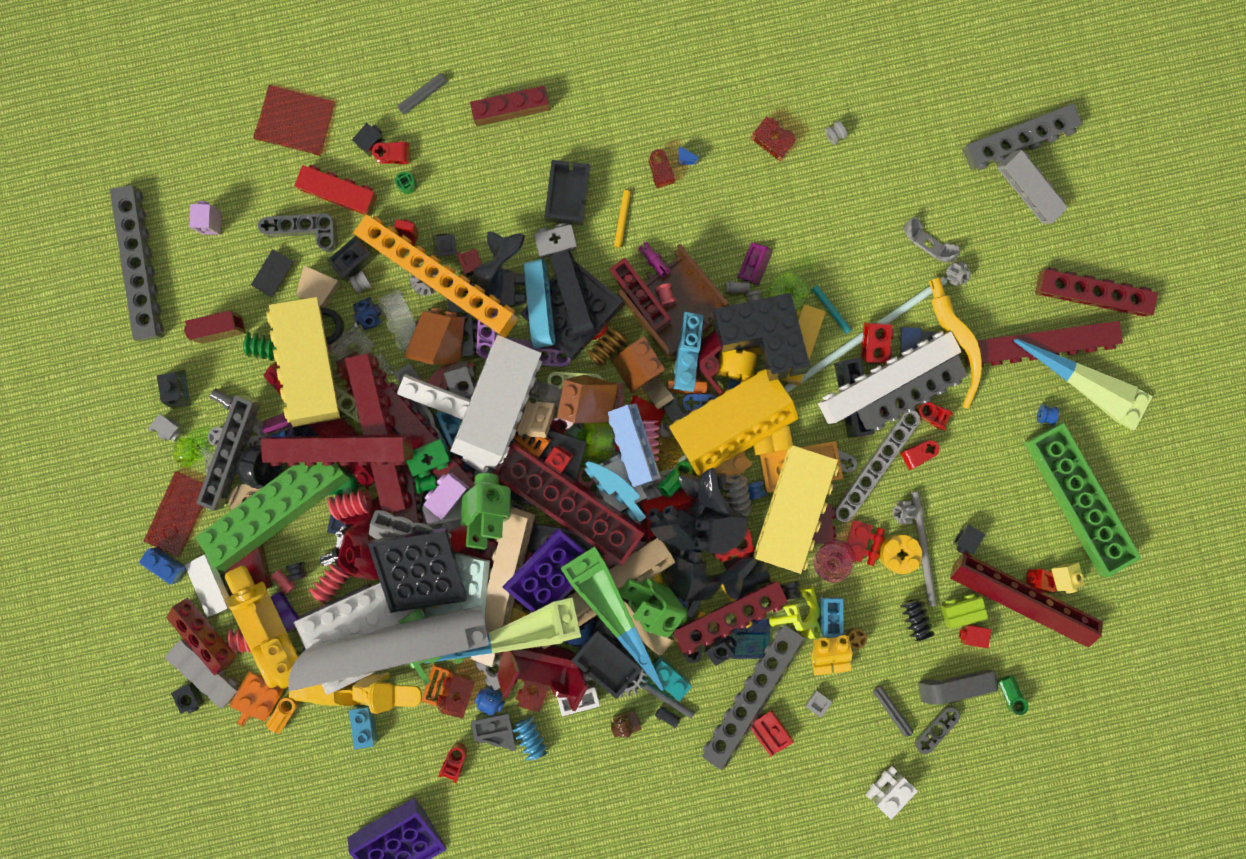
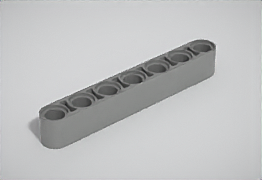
M916 411L900 414L901 417L895 421L835 506L836 520L847 522L855 515L918 426L920 416ZM908 414L913 417L911 425L905 420ZM896 430L902 432L900 440H897L894 436ZM886 445L890 446L891 448V454L889 456L885 455L883 452V448ZM874 461L880 463L878 471H874L872 468ZM864 476L869 479L867 487H863L861 484V479ZM853 492L858 494V500L855 503L850 500V495ZM843 507L847 510L845 518L839 516V510Z

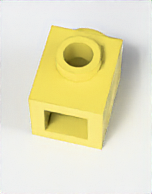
M1079 563L1062 564L1052 568L1057 591L1074 593L1078 591L1077 588L1085 585Z

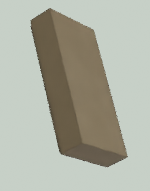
M658 377L642 387L657 409L674 399Z

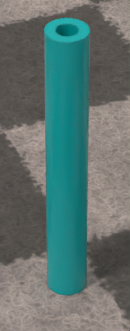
M818 285L813 287L811 290L845 334L849 333L852 330L824 292Z

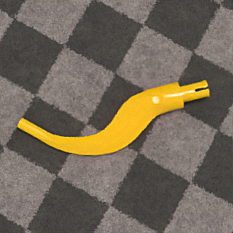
M940 277L929 281L934 297L931 303L944 332H952L956 342L968 355L971 366V385L962 406L969 409L981 378V352L975 335L954 314L950 296L945 295Z

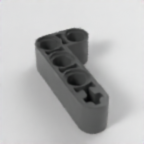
M325 213L263 217L258 222V229L268 237L316 235L317 245L327 253L334 252L338 246L336 221ZM325 220H330V225L327 228H323L322 223ZM311 221V226L308 229H304V223ZM287 222L292 223V226L289 230L284 229V226ZM331 239V244L328 247H324V240Z
M984 670L940 681L929 679L918 682L921 702L933 705L946 704L999 690L996 670Z

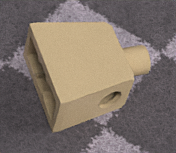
M304 266L296 296L301 299L317 297L320 307L325 308L340 287L341 282Z

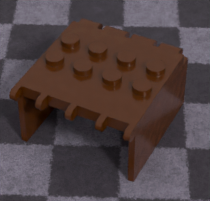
M678 244L677 250L674 251L677 256L675 260L669 264L663 260L671 270L669 274L663 269L662 271L666 275L663 278L658 273L654 276L649 271L646 273L649 280L645 282V285L659 304L661 301L658 293L655 292V288L666 283H671L672 285L671 291L677 302L671 306L662 307L671 318V324L656 333L622 289L618 291V297L624 301V306L668 359L677 353L684 312L703 315V334L712 327L709 320L713 321L714 309L729 306L728 301L681 244Z

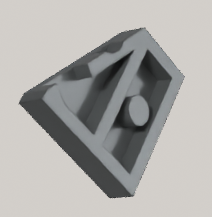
M510 713L471 720L474 741L489 743L492 746H500L516 751Z

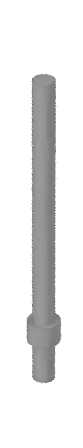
M919 491L911 492L913 505L917 509L915 521L919 545L922 550V565L929 606H936L922 515L924 514V509L921 506Z

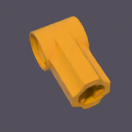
M289 694L283 697L278 702L277 708L266 724L268 729L280 734L294 711L299 707L300 701L289 698ZM285 701H290L292 708H288L285 705Z

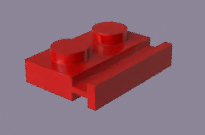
M772 709L759 716L751 727L752 732L770 757L794 743V739Z

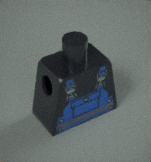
M185 370L157 375L161 403L171 409L191 405Z

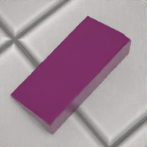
M751 242L737 277L759 286L772 255V250L767 246Z
M284 413L264 420L263 432L270 434L292 424L287 421Z

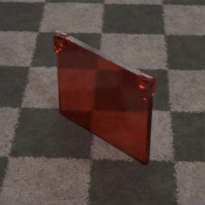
M268 85L253 138L321 156L335 102Z

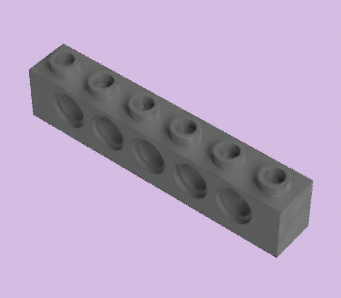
M1073 103L970 143L962 150L970 170L977 168L979 171L989 166L988 163L995 161V164L1002 162L1012 151H1024L1027 148L1034 150L1042 146L1041 143L1045 141L1052 143L1060 139L1059 136L1063 134L1066 137L1077 132L1076 129L1082 123ZM1055 122L1061 125V129L1055 126ZM1037 128L1043 131V136L1037 133ZM1019 135L1025 137L1026 143L1019 139ZM1001 143H1007L1008 149H1004ZM984 149H988L991 152V156H986Z
M955 355L857 412L866 429L877 431L885 427L884 423L889 420L893 422L901 417L900 414L903 412L908 413L915 410L917 404L929 402L932 400L931 396L943 394L947 391V387H953L962 383L961 379L968 375L959 356ZM912 390L914 391V394H915V395H914V398H913L912 395H911ZM896 399L899 400V406H898V407H897V405H896ZM881 407L884 411L883 415L880 414Z
M245 394L234 396L196 504L213 511L224 507L236 474L234 471L242 449H245L261 401Z

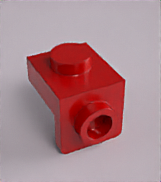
M396 219L394 227L398 231V236H406L412 241L411 245L415 246L419 235L415 224L407 219L403 221Z

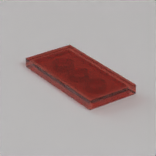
M175 471L143 542L180 557L203 506L196 504L203 482Z

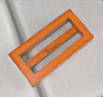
M433 664L429 676L431 682L426 685L422 702L440 707L452 669ZM439 670L431 697L427 699L435 672ZM444 672L447 674L436 702L434 699Z

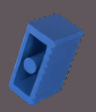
M159 547L147 549L139 561V564L170 585L178 583L186 572L184 564L181 565V562L169 556L168 553L165 554V551L162 552V549H159Z

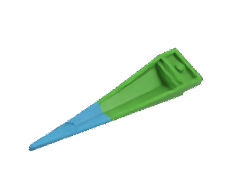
M595 546L562 566L561 570L571 586L618 638L659 689L663 691V686L608 566Z

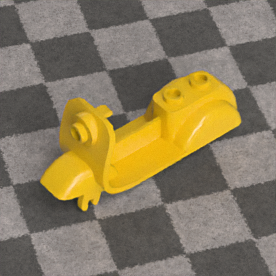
M246 566L237 567L225 574V579L233 594L225 598L226 603L237 621L269 688L276 686L282 689L287 688L290 671L298 658V654L263 581L255 584Z

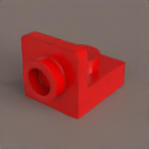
M1044 569L1027 570V584L1048 593H1056L1057 588L1052 572Z

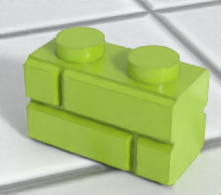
M975 593L966 594L964 599L958 601L956 598L948 599L945 601L946 604L941 605L945 624L949 629L988 619L982 596L975 595Z

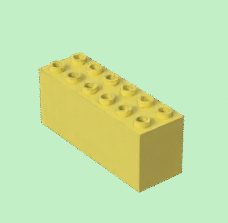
M317 297L269 305L270 311L266 313L268 323L273 328L270 331L271 341L274 347L277 348L273 350L277 365H280V368L277 369V375L280 383L283 384V388H280L282 400L287 404V407H283L285 418L288 422H291L293 427L341 419L322 314Z
M793 445L788 447L753 555L755 559L800 574L802 570H806L809 559L806 557L808 551L812 552L815 540L812 538L814 532L818 533L821 521L818 520L820 514H824L827 503L824 501L826 495L831 494L833 488L831 480L833 476L837 475L839 470L838 460Z

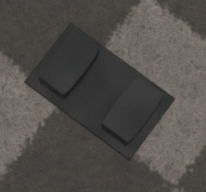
M272 249L251 285L268 296L273 297L294 262Z

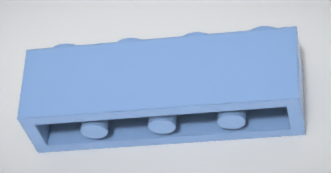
M637 404L625 405L608 412L609 423L613 427L615 442L619 446L621 460L626 467L627 479L631 486L636 487L660 479L661 477Z

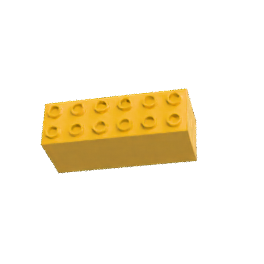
M765 369L760 370L750 379L742 381L735 388L725 391L718 398L708 401L701 408L691 411L686 417L676 420L669 428L698 477H701L706 470L710 468L715 469L799 418L793 400L778 379L769 381Z

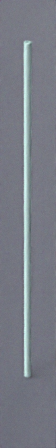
M942 277L941 281L942 285L944 286L947 283V280L944 277ZM927 287L876 323H890L932 294L931 287ZM863 332L812 366L804 374L801 383L861 343ZM788 383L783 387L788 393L797 385ZM683 455L659 473L668 476L675 469L677 463L681 461L688 462L686 456ZM649 482L641 485L643 490H647L653 483Z

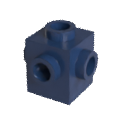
M371 297L353 304L355 311L353 318L357 325L361 324L364 331L382 323L380 318L382 311L378 304H374Z

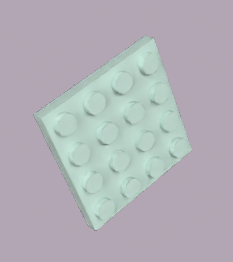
M454 552L467 594V600L465 602L439 605L437 608L426 607L424 615L427 618L430 615L437 616L481 606L485 619L490 561Z

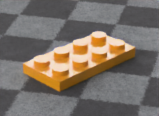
M836 441L800 447L838 460L839 470L837 475L832 477L831 481L843 479ZM787 450L760 455L767 492L775 490Z

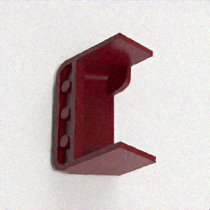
M715 329L701 340L697 365L719 395H723L725 391L713 377L720 368L719 361L715 355L721 351Z
M550 645L546 649L540 646L501 653L497 678L502 695L505 698L508 697L512 687L516 685L517 679L549 685L556 697L567 698L571 710L576 711L588 688V684L582 670L571 661L574 652L569 649Z

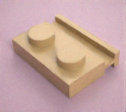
M527 401L517 429L518 435L527 434V436L546 438L556 410L555 403H531Z

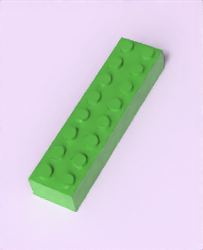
M1057 423L1023 442L1099 576L1110 577L1142 559L1064 423Z
M300 462V465L288 468L195 538L214 568L225 572L351 478L343 466L340 465V462H334V465L323 466L322 462H317V465L305 466V462Z

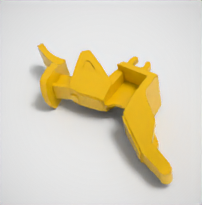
M387 672L370 674L328 695L325 694L322 685H316L290 691L289 698L295 701L326 706L366 705L369 706L371 713L378 714L385 711L390 712L393 706H418L422 701V691L418 686L392 685L389 682H381L390 677V673Z

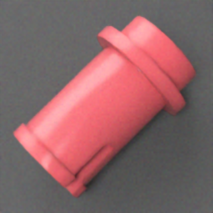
M280 569L271 576V579L282 589L281 592L288 594L295 588L294 581H289Z

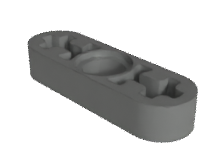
M951 706L944 707L915 739L916 749L922 754L932 752L958 723L960 719L959 712ZM947 712H953L954 718L952 720L950 718L947 719ZM942 719V720L945 721V723L948 724V725L945 726V725H944L942 722H940L939 720ZM935 725H941V734L934 735L932 728ZM928 733L931 737L935 739L934 741L929 739V737L927 736ZM922 740L924 742L927 741V748L922 747L920 743Z

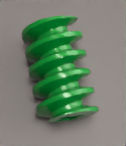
M247 332L243 343L245 355L248 357L253 355L254 358L260 357L261 359L268 358L269 361H274L273 350L277 348L274 347L271 336L266 341L265 335L258 339V333H255L253 338H251V333Z

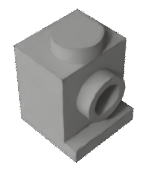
M159 414L148 428L152 432H158L157 435L165 441L172 440L173 442H177L182 436L181 432L184 429L166 414Z

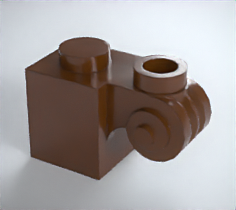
M635 708L613 716L614 722L611 723V730L614 737L628 738L632 733L642 730Z

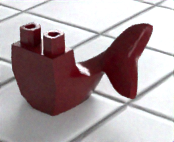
M379 496L372 500L373 507L370 513L364 512L362 515L357 514L356 516L340 519L343 524L353 526L346 531L338 556V565L346 573L354 577L370 580L379 579L368 546L370 541V522L375 511H382Z

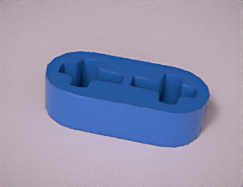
M689 394L685 396L682 404L685 410L691 412L704 406L702 402L708 401L709 398L716 399L717 397L711 394ZM689 398H693V401H699V405H693V408H689V405H686V401H689Z

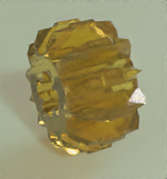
M669 438L657 439L659 445L654 447L659 449V453L654 455L659 457V460L655 461L658 469L671 470L675 468V465L679 463L678 458L681 457L678 454L681 448L676 447L677 442Z

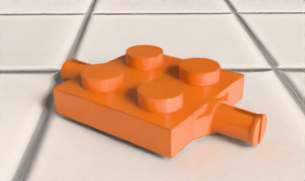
M249 671L230 703L231 708L242 713L237 724L244 727L249 717H255L266 722L284 689L279 686L269 688L261 674Z

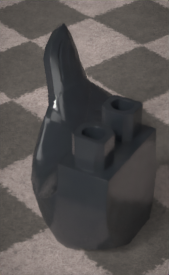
M488 231L487 242L493 254V259L474 269V286L478 285L484 289L486 296L493 295L500 300L499 305L502 307L505 305L516 307V305L526 304V293L516 292V286H526L525 275L501 268L505 261L521 249L525 235L517 233L503 238L494 232Z
M710 468L702 474L698 496L686 511L682 509L676 510L673 505L664 508L663 513L657 508L650 510L648 519L652 522L650 530L660 541L674 549L683 551L697 549L693 546L694 538L701 537L703 531L696 529V519L703 518L705 514H708L707 507L719 514H729L731 512V508L719 491L715 469Z
M686 473L679 474V481L683 490L696 499L699 493L700 477ZM726 473L716 474L719 491L726 482ZM707 507L708 514H705L703 518L696 519V529L703 531L701 537L694 538L693 546L697 549L705 550L709 553H726L740 546L746 536L748 519L733 508H731L729 514H719Z
M676 549L675 553H671L675 563L666 568L668 587L676 597L684 601H700L710 599L724 585L726 593L732 599L738 600L743 579L755 566L757 559L754 557L742 558L724 572L707 576L706 563L702 561L703 551L692 549L690 550V555H688L689 550Z

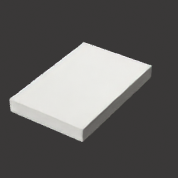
M204 554L186 564V570L207 618L228 609L225 598L229 597L218 570L214 568L207 555Z

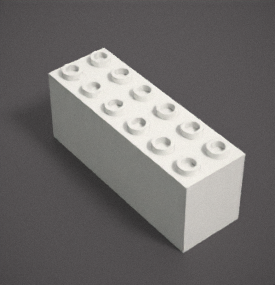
M497 335L450 450L451 452L493 469L496 468L498 463L502 464L509 451V444L515 435L517 423H519L523 414L522 409L529 398L528 393L535 382V375L541 366L542 361L539 360L540 352Z

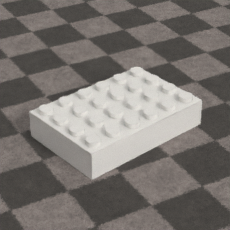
M381 583L297 620L294 624L307 650L322 642L400 624L399 620L417 609L390 613ZM372 673L321 685L325 694L328 695Z

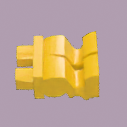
M841 635L834 638H819V640L813 641L811 662L814 676L832 674L831 663L834 673L851 671L850 661L852 660L853 653L849 636Z

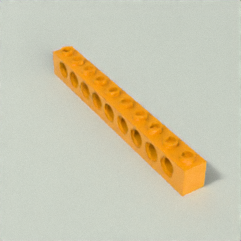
M366 214L353 232L357 237L502 337H507L519 320L514 315L515 310L508 305L502 307L499 305L500 300L493 295L486 296L484 294L485 290L480 286H471L468 278L462 274L458 277L454 274L456 271L447 264L445 267L440 265L441 260L434 255L427 256L425 249L419 245L416 247L412 246V241L406 236L399 237L397 235L398 231L391 226L386 228L383 226L384 222L376 216L372 219ZM424 261L423 265L419 267V264ZM439 271L437 276L433 277L434 273ZM453 281V284L448 287L449 282ZM465 291H468V294L465 297H462L463 293ZM480 301H483V304L480 307H477V304ZM498 311L497 316L492 318V314Z

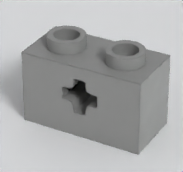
M567 223L556 225V228L551 230L549 228H542L537 230L538 233L534 234L540 259L551 257L567 249L570 252L577 250L572 226L567 225ZM554 236L559 239L557 244H554L552 241Z

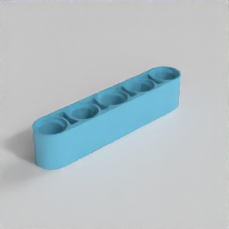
M542 258L524 263L530 334L535 349L555 344L548 269L545 260Z

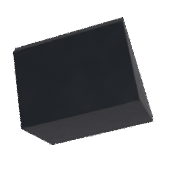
M355 235L327 261L337 275L347 283L350 280L349 277L359 273L375 257Z
M754 552L749 553L750 556L748 557H753ZM736 557L723 562L725 569L727 570L742 558ZM757 559L755 566L743 579L739 597L771 583L769 571L764 561Z

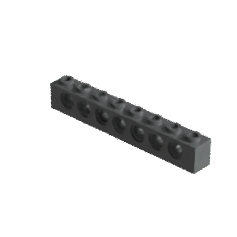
M133 185L110 189L133 340L142 342L163 338L164 327L159 318L161 308L156 299L158 289L153 280L155 270L150 260L152 258V251L147 241L149 239V232L145 228L144 222L146 220V213L142 209L141 203L143 202V194L141 190ZM132 203V209L127 211V206ZM135 222L134 229L130 230V224ZM135 241H138V246L135 249H133V243ZM140 259L141 265L136 268L135 263ZM143 278L144 284L139 287L138 282ZM143 297H146L147 302L142 306L141 300ZM149 315L150 321L145 325L144 318Z
M788 625L778 628L774 635L776 639L773 643L768 644L764 651L766 655L762 660H758L754 667L756 671L752 676H748L744 682V690L736 695L734 706L725 712L723 716L724 722L715 728L713 732L714 738L711 742L708 741L703 748L704 754L702 757L720 770L726 769L807 640L805 636ZM783 641L788 644L786 652L780 650V644ZM772 658H776L778 661L775 669H772L769 664ZM762 674L767 676V683L765 685H762L759 681ZM751 691H755L757 694V699L754 702L749 698ZM741 707H744L747 711V715L744 718L739 715ZM731 723L736 726L735 734L729 732V725ZM720 740L726 743L724 751L718 746Z

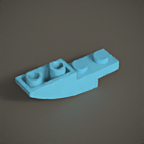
M684 312L674 369V389L693 392L695 389L703 315Z
M590 461L585 462L587 467L584 470L590 478L595 476L599 482L596 485L603 494L607 492L608 495H611L616 491L617 494L614 496L621 505L623 503L627 505L629 509L626 512L633 521L637 518L641 522L646 518L634 502L640 496L624 479L599 464Z

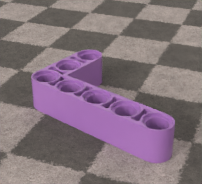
M498 311L492 314V318L497 316ZM478 320L477 354L481 358L487 359L490 350L484 349L482 345H488L491 348L497 337V332L494 330L486 332L483 327L488 326ZM506 338L538 352L546 351L548 355H541L539 358L542 361L541 365L564 367L570 363L571 359L568 356L562 358L558 355L563 352L555 345L535 349L531 340Z

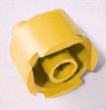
M732 350L723 353L720 351L718 357L720 368L715 375L726 377L727 375L728 380L735 379L739 381L741 378L744 381L750 379L755 374L758 356L744 350L743 352Z
M894 534L887 537L880 545L879 558L888 570L898 574H907L919 567L922 560V550L917 540L912 537ZM903 551L901 558L897 556V553Z

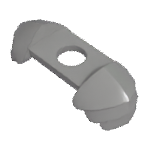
M916 216L906 222L904 231L908 239L936 258V260L951 263L960 254V246L951 245L949 242L942 245L922 231L923 224L920 223ZM924 240L930 241L933 248L927 247L924 244Z

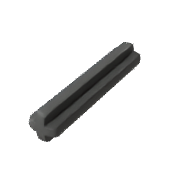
M439 73L398 105V109L403 114H406L443 86L447 79L442 73Z
M882 686L876 687L873 693L905 737L912 735L913 729Z

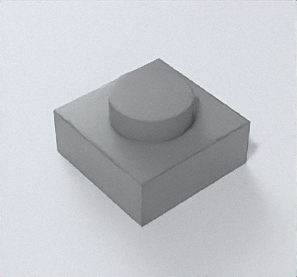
M815 690L806 702L805 707L822 718L832 704V701Z

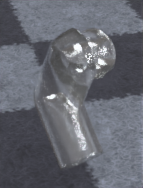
M204 446L199 451V454L206 459L204 471L207 474L214 453Z

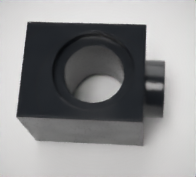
M366 122L352 141L368 156H371L373 146L377 143H382L385 139L381 135L382 131L373 124L371 127Z
M454 234L432 235L435 255L457 254Z
M963 524L952 544L957 546L956 550L963 554L965 552L974 555L985 534L968 524Z
M720 635L714 638V643L705 646V653L715 666L735 656L737 645L733 637L728 635L722 638Z
M193 682L171 692L180 714L186 711L188 714L200 709L198 705L204 703L198 688ZM186 695H189L191 697V704L186 702Z

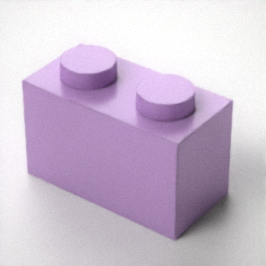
M197 201V204H190L189 227L200 234L221 235L222 212L206 201Z
M453 473L443 474L437 481L439 486L435 491L431 490L424 498L427 501L423 505L441 520L446 519L462 499L463 494L470 489Z

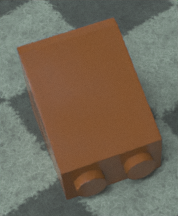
M431 308V311H423L405 352V358L432 365L459 363L465 317L458 316L457 312L445 311L444 313L441 308Z
M645 337L629 345L611 361L631 393L662 375L665 371Z
M588 375L565 379L557 418L573 423L609 422L608 412L614 410L619 384Z

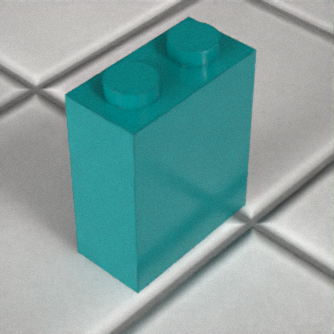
M660 655L653 663V666L663 688L680 702L692 688L690 679L665 657Z

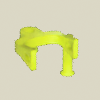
M814 587L799 590L810 606V612L803 622L798 604L785 605L783 607L788 614L787 616H770L769 623L772 627L779 624L793 623L796 630L806 638L815 639L821 635V629L817 621L820 616V608L817 603Z

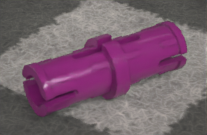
M648 242L643 243L647 250L642 245L639 246V252L648 260L649 266H653L661 278L666 276L662 269L667 274L670 273L671 270L661 260V255L656 253Z

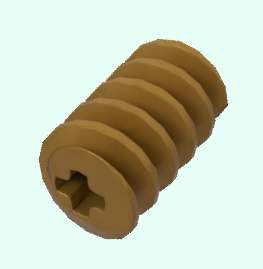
M608 329L610 335L604 333L605 341L598 339L600 346L592 345L594 352L589 349L587 350L588 356L599 368H601L600 363L607 365L605 358L613 359L611 353L618 354L617 347L624 349L622 342L629 344L628 340L617 329Z

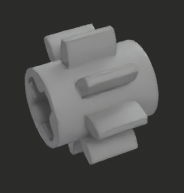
M960 261L958 264L953 263L948 267L946 275L948 276L947 279L950 280L949 283L958 286V284L962 285L968 282L971 272L967 264Z
M898 501V506H895L893 509L894 518L899 520V524H912V519L917 517L916 507L911 505V501Z

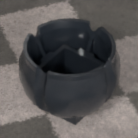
M253 445L245 450L242 449L234 471L237 472L244 484L252 488L261 489L278 477L277 473L282 472V465L271 466L270 463H262L261 445Z

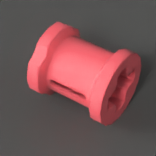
M671 283L662 284L655 288L662 307L671 306L677 302L671 291Z

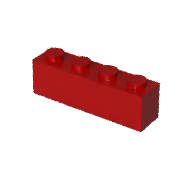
M309 164V167L302 165L294 185L299 191L365 216L366 214L370 216L377 198L373 188L367 185L357 186L355 181L348 178L341 180L337 178L338 175L329 171L327 173L320 172V168Z

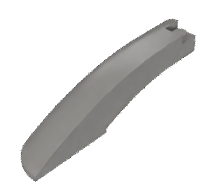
M481 606L316 644L305 650L293 664L289 675V692L489 646Z

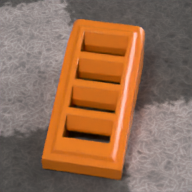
M519 421V423H517V426H516V428H515V429H516V432H517V429H518V427H519L520 421ZM516 432L513 437L537 457L543 454L552 441L548 437H536L532 444H530L531 436H527L524 440L522 438L524 434L520 436ZM539 439H540V440L542 441V443L540 444V446H539L538 449H537V448L535 447V445L537 444V442H538Z

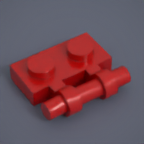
M853 520L842 556L862 563L863 556L865 555L869 557L867 564L874 566L876 559L878 560L880 555L878 554L880 545L885 539L883 537L885 530L878 528L875 535L871 533L872 525ZM869 539L874 540L871 551L866 550Z

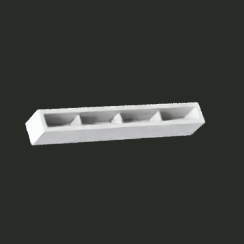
M940 331L932 335V340L928 341L926 339L918 343L916 349L910 348L903 351L900 358L893 357L886 361L887 365L883 367L879 365L871 369V374L867 376L863 374L855 378V383L842 385L839 387V392L835 394L830 392L824 395V400L819 402L818 405L828 424L837 423L961 353L952 332L944 333Z

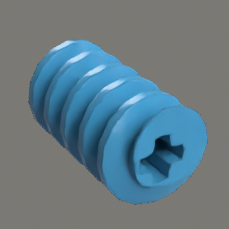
M534 716L517 722L515 724L517 727L513 730V732L520 733L516 739H523L519 746H526L522 753H529V756L525 759L526 761L538 759L548 753V751H544L547 748L546 744H541L543 737H538L540 730H534L537 727V723H531L534 720Z

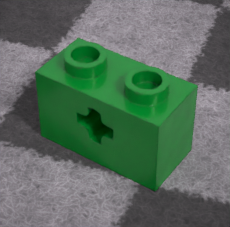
M439 439L413 450V459L408 460L407 464L412 476L419 475V478L430 475V470L437 468L439 471L449 467L448 463L453 460L445 440ZM428 456H433L431 463H426L425 461Z

